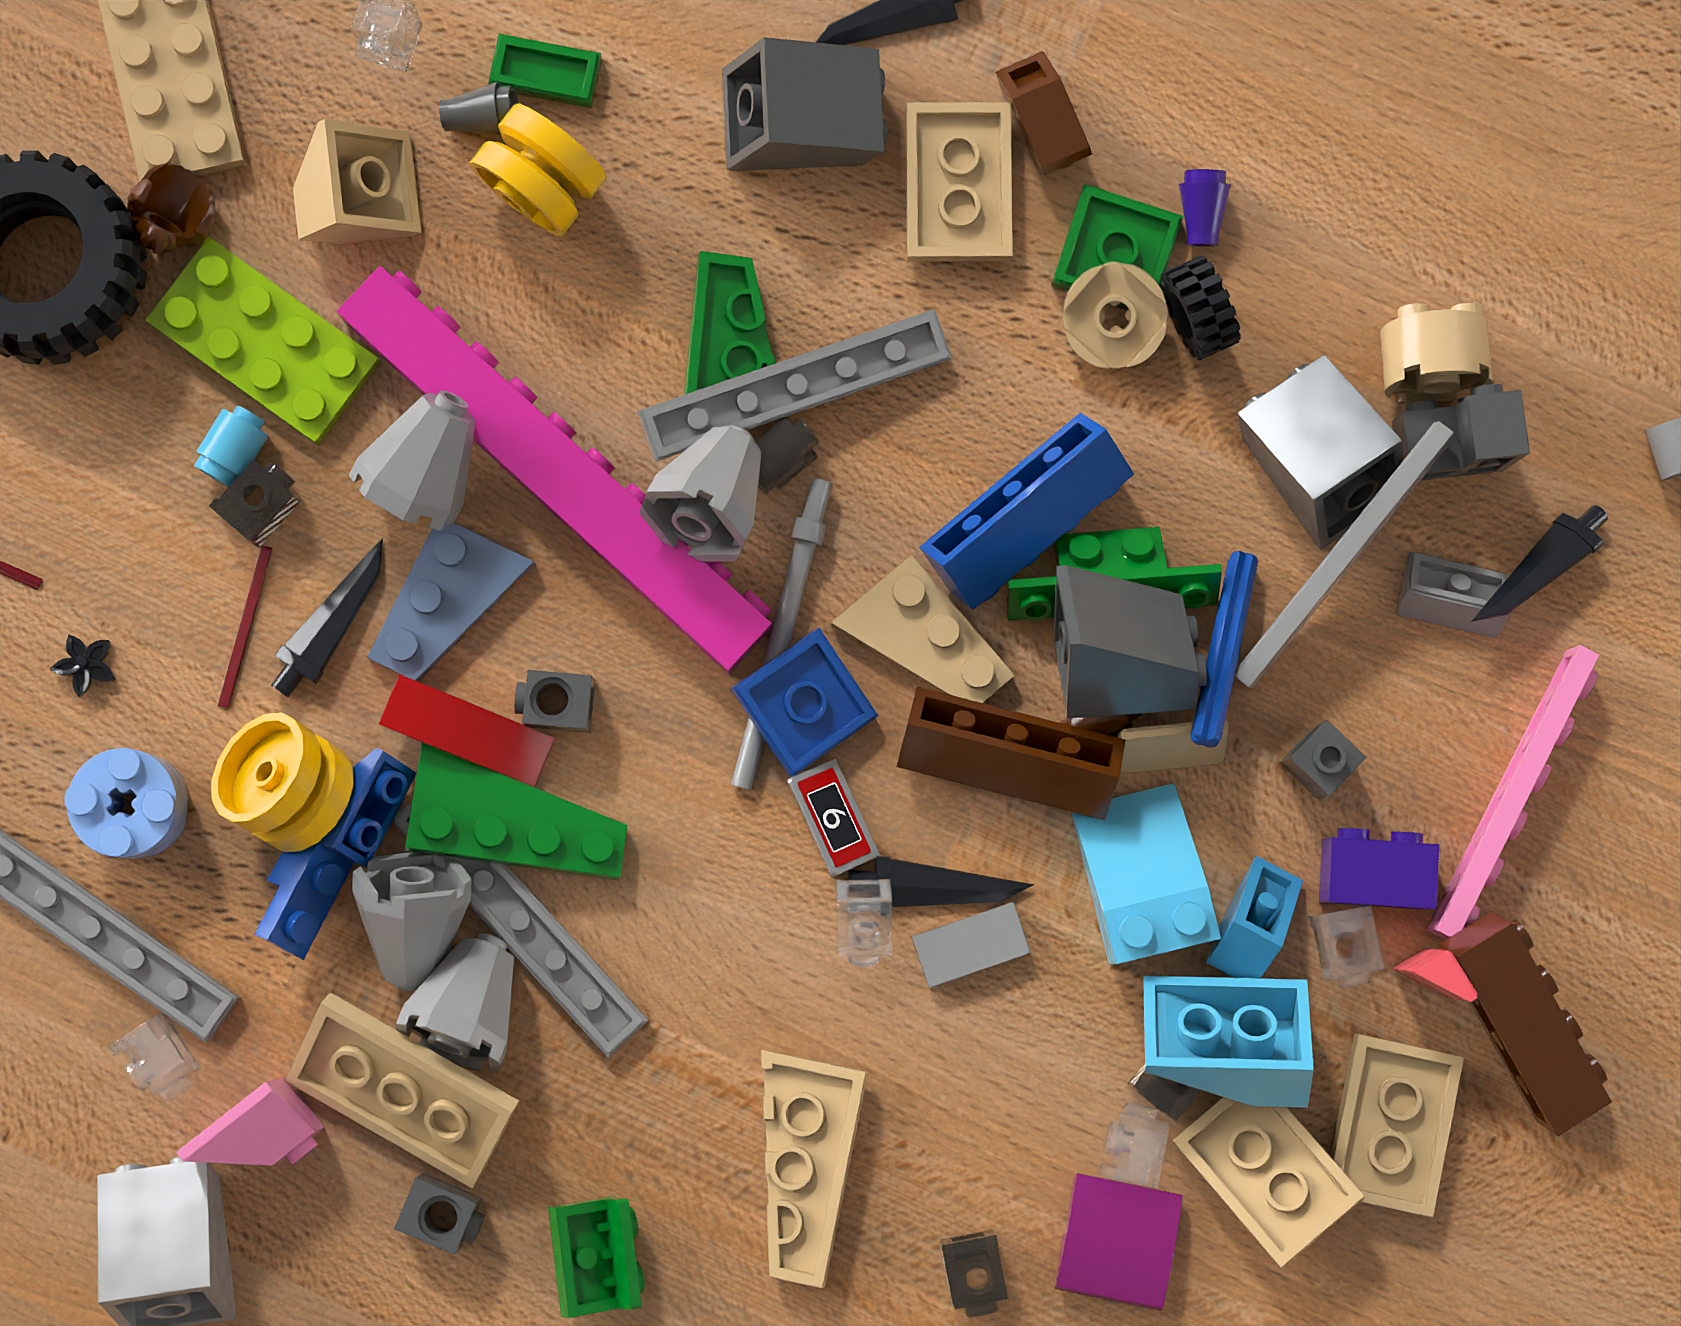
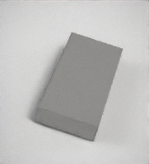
M1013 902L911 937L929 988L1031 953Z

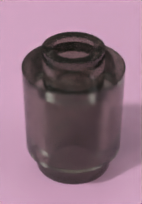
M783 417L755 441L761 450L758 488L764 494H768L775 487L780 490L818 458L813 448L819 441L800 419L792 424Z

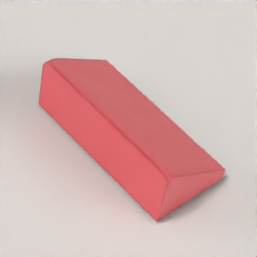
M1424 948L1393 967V970L1446 998L1467 1002L1477 999L1476 995L1478 993L1451 951Z

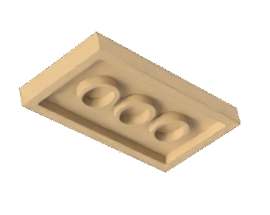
M98 0L139 181L142 180L148 170L161 164L182 165L185 169H189L193 175L197 176L247 165L208 0Z
M331 992L321 1002L285 1080L470 1188L474 1187L482 1175L519 1103V1100Z

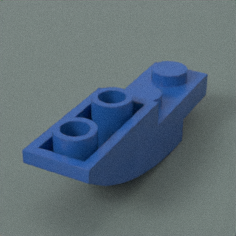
M377 748L353 767V788L350 799L336 826L318 843L300 852H282L267 878L268 882L279 888L254 935L286 953L304 960L353 864L368 869V861L374 857L417 774L415 771L385 751Z

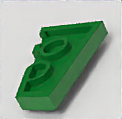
M700 251L697 255L683 395L776 364L765 326L766 317L754 264L750 257ZM789 417L778 419L776 422L786 423Z

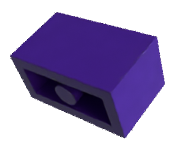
M1338 828L1337 837L1322 839L1319 903L1422 910L1437 909L1439 844L1423 843V833L1391 832V840L1383 841L1370 840V830Z

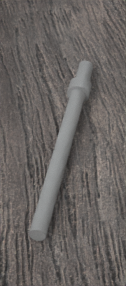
M812 478L802 518H796L791 539L795 540V545L763 665L790 646L816 546H822L827 527L822 522L832 488V483ZM750 718L747 721L731 785L747 790L752 789L764 744L763 737Z

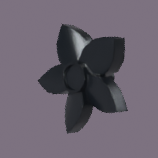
M68 634L66 650L71 658L59 660L50 669L61 676L73 675L72 685L79 698L89 689L91 677L100 682L116 680L112 670L102 662L109 653V640L95 641L86 647L80 639Z

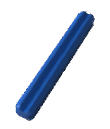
M1235 551L1231 554L1227 563L1206 661V686L1200 689L1190 737L1193 743L1209 748L1216 747L1219 744L1225 724L1258 566L1257 557L1250 553Z

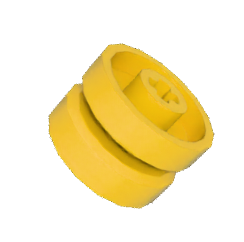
M514 104L498 125L503 141L508 146L500 142H485L469 162L470 167L482 182L518 213L545 231L556 236H563L578 217L575 203L569 195L580 199H591L607 179L606 172L582 145L560 127L533 109L521 104Z
M283 713L264 714L248 722L230 739L218 758L211 780L212 801L219 815L282 852H300L318 843L336 826L347 808L352 792L353 766L343 750L314 734L312 730Z

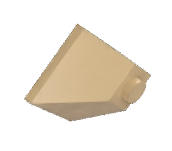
M329 119L319 121L293 186L298 240L349 244L416 236L422 233L410 132Z

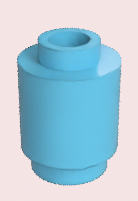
M238 405L233 413L222 409L196 451L200 456L194 467L231 488L237 478L243 479L268 439L269 436L260 430L265 421Z

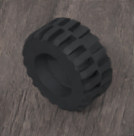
M38 150L21 151L20 161L16 162L7 154L0 155V247L7 236L24 222L42 216H61L71 220L81 231L83 254L78 271L71 282L59 293L46 300L34 303H15L0 292V355L7 358L15 356L23 363L39 365L42 358L48 359L54 365L68 363L71 361L70 353L78 351L86 357L99 350L95 342L97 339L105 334L113 340L123 330L117 324L123 313L133 317L140 303L133 297L135 288L145 289L147 272L140 266V261L147 259L146 247L139 242L140 238L135 229V222L132 221L131 214L122 199L97 173L84 164L77 166L69 157L57 153L50 155L48 160Z

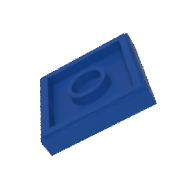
M820 628L814 629L730 688L788 776L791 777L878 717V714Z

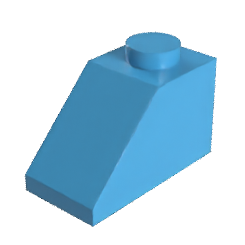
M1255 856L1218 926L1221 939L1213 941L1206 963L1234 978H1261L1283 947L1303 880Z

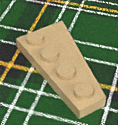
M761 1050V1067L764 1072L763 1120L765 1119L766 1126L765 1175H767L768 1180L767 1230L769 1277L824 1288L868 1072Z

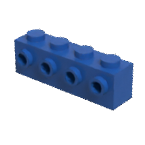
M1080 412L919 548L949 591L974 610L982 602L991 599L999 591V588L1021 569L1034 563L1040 553L1059 537L1073 530L1080 520L1103 500H1107L1115 495L1120 486L1130 479L1134 473L1107 429Z

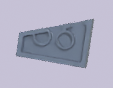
M456 523L449 525L441 531L432 529L367 658L398 674L419 682L463 638L462 635L486 611L489 612L502 599L501 596L535 565V562Z

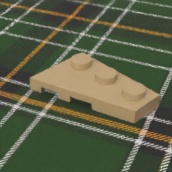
M912 555L831 622L833 627L846 635L849 634L872 648L871 650L886 659H890L945 694L984 703L1015 676Z

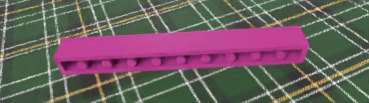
M379 266L336 311L343 322L421 394L433 393L438 395L440 390H445L465 400L469 405L467 408L468 412L476 420L473 441L730 675L772 630V623L766 618L771 612L769 607L750 590L740 595L726 581L732 574L720 562L699 561L689 556L688 553L691 549L688 547V544L678 539V544L675 548L661 542L639 514L641 505L645 500V494L637 486L630 483L624 489L610 476L615 467L600 452L591 447L585 453L571 440L576 432L565 420L555 412H552L548 417L543 415L533 405L538 397L517 377L514 376L507 382L496 372L494 368L498 365V360L479 342L475 341L469 347L455 334L461 327L442 308L436 306L432 312L417 299L422 291L405 274L398 271L392 277L382 266Z

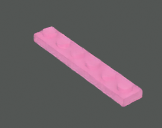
M1582 645L1565 651L1426 928L1427 932L1446 940L1477 920L1480 907L1476 906L1475 903L1483 887L1490 888L1498 878L1504 864V860L1499 858V855L1507 839L1513 841L1521 832L1528 815L1522 809L1530 793H1538L1545 784L1551 771V765L1547 764L1546 761L1554 745L1560 747L1569 736L1575 719L1569 715L1577 699H1585L1596 682L1598 672L1593 670L1599 654Z

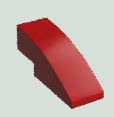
M400 674L397 677L378 723L387 729L532 787H535L555 740V738Z

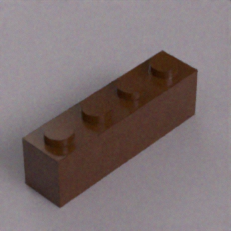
M917 686L896 767L1105 820L1119 780L1126 740Z
M1491 911L1438 944L1440 950H1448L1453 953L1478 993L1476 995L1477 999L1470 1002L1536 1122L1558 1137L1612 1103L1602 1085L1608 1080L1603 1068L1590 1053L1585 1054L1578 1041V1039L1583 1037L1582 1030L1574 1017L1566 1009H1560L1553 996L1558 992V987L1550 973L1542 965L1539 964L1537 966L1528 951L1534 947L1532 939L1520 922L1517 920L1509 921Z

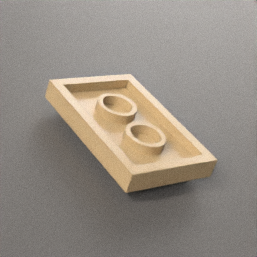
M906 102L907 261L1012 260L1011 102Z
M1354 1033L1330 1157L1365 1196L1361 1202L1433 1218L1464 1057Z
M1223 1097L1173 1140L1184 1156L1281 1269L1365 1198L1361 1191L1287 1107L1251 1106Z

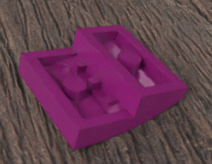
M1077 1173L1073 1179L1067 1226L1061 1242L1055 1289L1161 1311L1164 1306L1172 1267L1183 1195Z

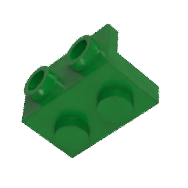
M603 1197L548 1207L561 1317L573 1318L619 1308L626 1310L641 1308L640 1294L643 1293L645 1288V1278L641 1265L636 1261L634 1239L638 1234V1222L633 1208L629 1206L628 1199Z

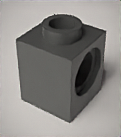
M527 670L526 683L517 682L514 712L515 714H523L522 724L530 728L591 733L596 680L592 675ZM552 687L562 688L568 694L566 708L557 715L544 714L540 708L542 694Z
M1326 720L1316 724L1279 763L1317 799L1330 796L1365 760L1366 756Z
M422 1173L415 1178L394 1229L455 1255L461 1249L464 1242L469 1245H473L485 1218V1214L477 1212L482 1198ZM445 1201L455 1208L457 1222L454 1228L443 1230L433 1224L430 1218V1209L434 1202Z

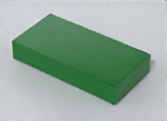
M498 33L488 85L500 82L502 86L512 85L516 94L592 108L602 61L601 53Z

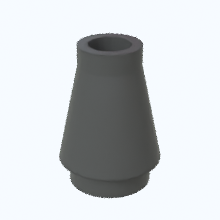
M495 82L451 99L440 100L439 115L444 131L459 130L501 134L498 127L499 123L514 104H519L516 91L512 85L502 86L500 82Z

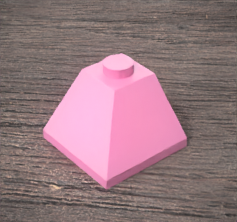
M285 1076L263 1083L176 1153L182 1161L273 1166L287 1158L294 1165L319 1145L313 1136L325 1127L293 1085L285 1081Z

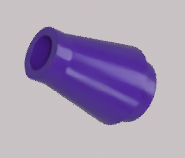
M1214 169L1184 171V183L1179 184L1187 230L1188 246H1218L1219 232L1231 184L1226 183V171Z

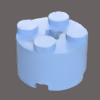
M118 748L99 753L83 764L75 774L70 787L66 790L64 800L70 824L84 844L94 851L107 856L137 859L152 857L165 851L180 837L187 821L189 795L183 777L166 760L135 749ZM125 794L137 796L131 803L135 810L133 814L122 813L121 811L125 805L122 799Z

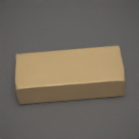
M1225 721L1219 744L1213 748L1197 745L1192 742L1190 736L1193 722L1122 729L1115 735L1117 738L1126 740L1120 772L1134 773L1219 764L1225 758L1228 721Z

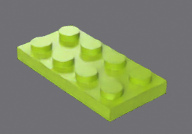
M210 237L206 239V242L203 243L145 320L156 330L318 446L381 363L374 354Z

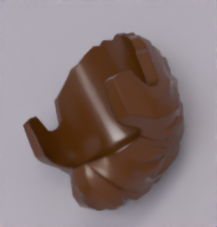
M161 164L148 170L142 180L131 188L130 194L127 197V210L131 214L132 221L135 222V229L140 238L139 242L146 249L152 250L154 254L171 252L176 247H189L206 242L215 219L213 216L215 202L213 192L206 186V183L200 176L193 175L189 169H185L182 165Z

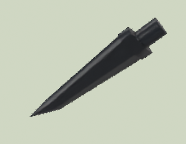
M877 0L829 24L816 40V43L847 45L936 24H947L958 20L954 4L964 0Z
M1592 505L1578 519L1565 513L1559 515L1553 521L1550 529L1471 622L1507 615L1589 554H1594L1603 546V540L1595 531L1608 520L1606 512L1601 507Z
M383 538L275 654L286 665L271 686L286 697L291 695L303 677L317 684L323 676L325 667L380 574Z
M877 856L875 871L849 870L847 891L873 893V909H887V907L1002 902L1035 884L891 859L890 856Z

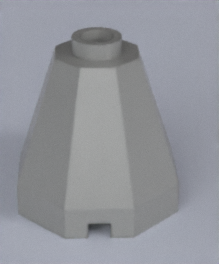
M440 390L438 395L433 393L423 395L357 458L348 476L354 483L363 479L359 489L362 495L403 521L416 524L420 515L432 518L428 528L439 531L453 524L464 505L476 421L467 410L468 403L461 397L445 390Z
M737 426L713 427L655 475L646 492L639 514L661 542L675 548L678 544V539H680L682 542L692 546L688 555L699 561L736 562L754 525L761 450L754 442L752 435Z
M410 852L380 855L368 861V871L366 873L361 866L353 871L352 892L378 968L385 981L392 983L399 990H417L448 955L471 900L472 879L457 860L445 858L444 868L432 865L433 855Z
M479 933L476 938H463L405 1002L396 1022V1030L407 1037H410L411 1032L421 1037L419 1042L421 1045L458 1066L479 1071L483 1061H488L489 1072L499 1073L507 1054L514 956L506 951L508 945L503 940L485 933Z

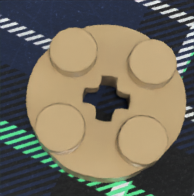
M1111 261L1092 267L1075 280L1065 298L1062 320L1070 346L1083 360L1096 367L1122 368L1140 364L1157 350L1166 334L1168 310L1163 291L1150 274L1137 266ZM1120 302L1124 303L1128 307L1124 314L1129 321L1127 326L1121 328L1115 324L1110 329L1104 327L1102 322L1105 320L1106 315L1101 310L1103 306L1109 303L1115 307Z

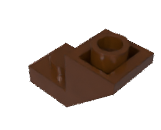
M1043 51L995 71L1001 90L1008 101L1011 102V106L1018 116L1026 146L1044 175L1069 167L1074 162L1092 155L1090 145L1063 82Z

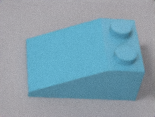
M1174 783L1112 798L1105 820L1071 812L1109 964L1124 963L1221 939L1208 884Z
M1144 976L1145 1072L1251 1106L1308 1108L1314 1068L1307 980Z

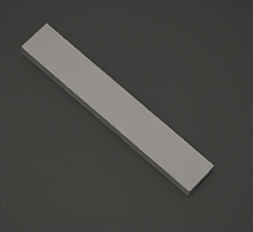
M933 309L639 410L637 414L654 462L683 453L713 427L737 426L747 431L952 359L936 311Z
M1440 421L1434 422L1238 666L1235 671L1236 678L1249 688L1253 689L1453 441L1454 432Z
M412 801L392 820L406 836ZM433 855L432 865L445 868V858L460 862L472 879L469 906L508 945L511 952L607 1057H610L648 1021V1018L508 865Z
M0 828V898L201 1040L210 1042L241 997Z

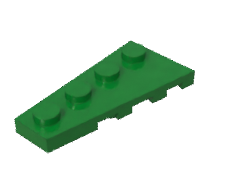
M421 742L405 851L619 881L627 824Z

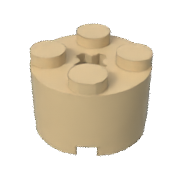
M1415 303L1405 305L1397 310L1398 318L1387 323L1380 331L1385 395L1388 398L1394 392H1397L1398 402L1403 404L1425 400H1437L1438 404L1456 402L1457 391L1493 384L1487 319L1483 316L1480 304L1463 303L1455 305L1450 309L1431 311L1430 306L1427 304Z

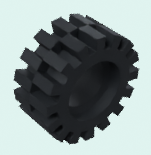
M1199 256L1161 274L1160 278L1162 281H1160V284L1165 292V302L1170 308L1168 310L1169 315L1174 319L1176 323L1175 328L1178 334L1182 335L1183 343L1186 348L1190 349L1193 357H1196L1197 360H1202L1239 343V340H1241V334L1238 331L1240 330V324L1234 317L1237 315L1235 307L1230 304L1228 299L1230 295L1228 290H1224L1222 286V278L1219 273L1215 274L1213 264L1208 262L1206 257Z

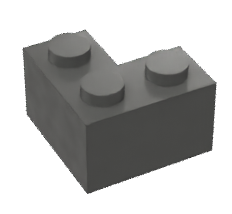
M1489 384L1470 389L1471 395L1458 399L1456 406L1438 408L1437 400H1425L1407 404L1406 411L1391 421L1392 430L1402 439L1403 459L1407 457L1434 422L1440 421L1454 432V439L1421 481L1503 472L1530 454L1521 390L1504 392L1502 384Z

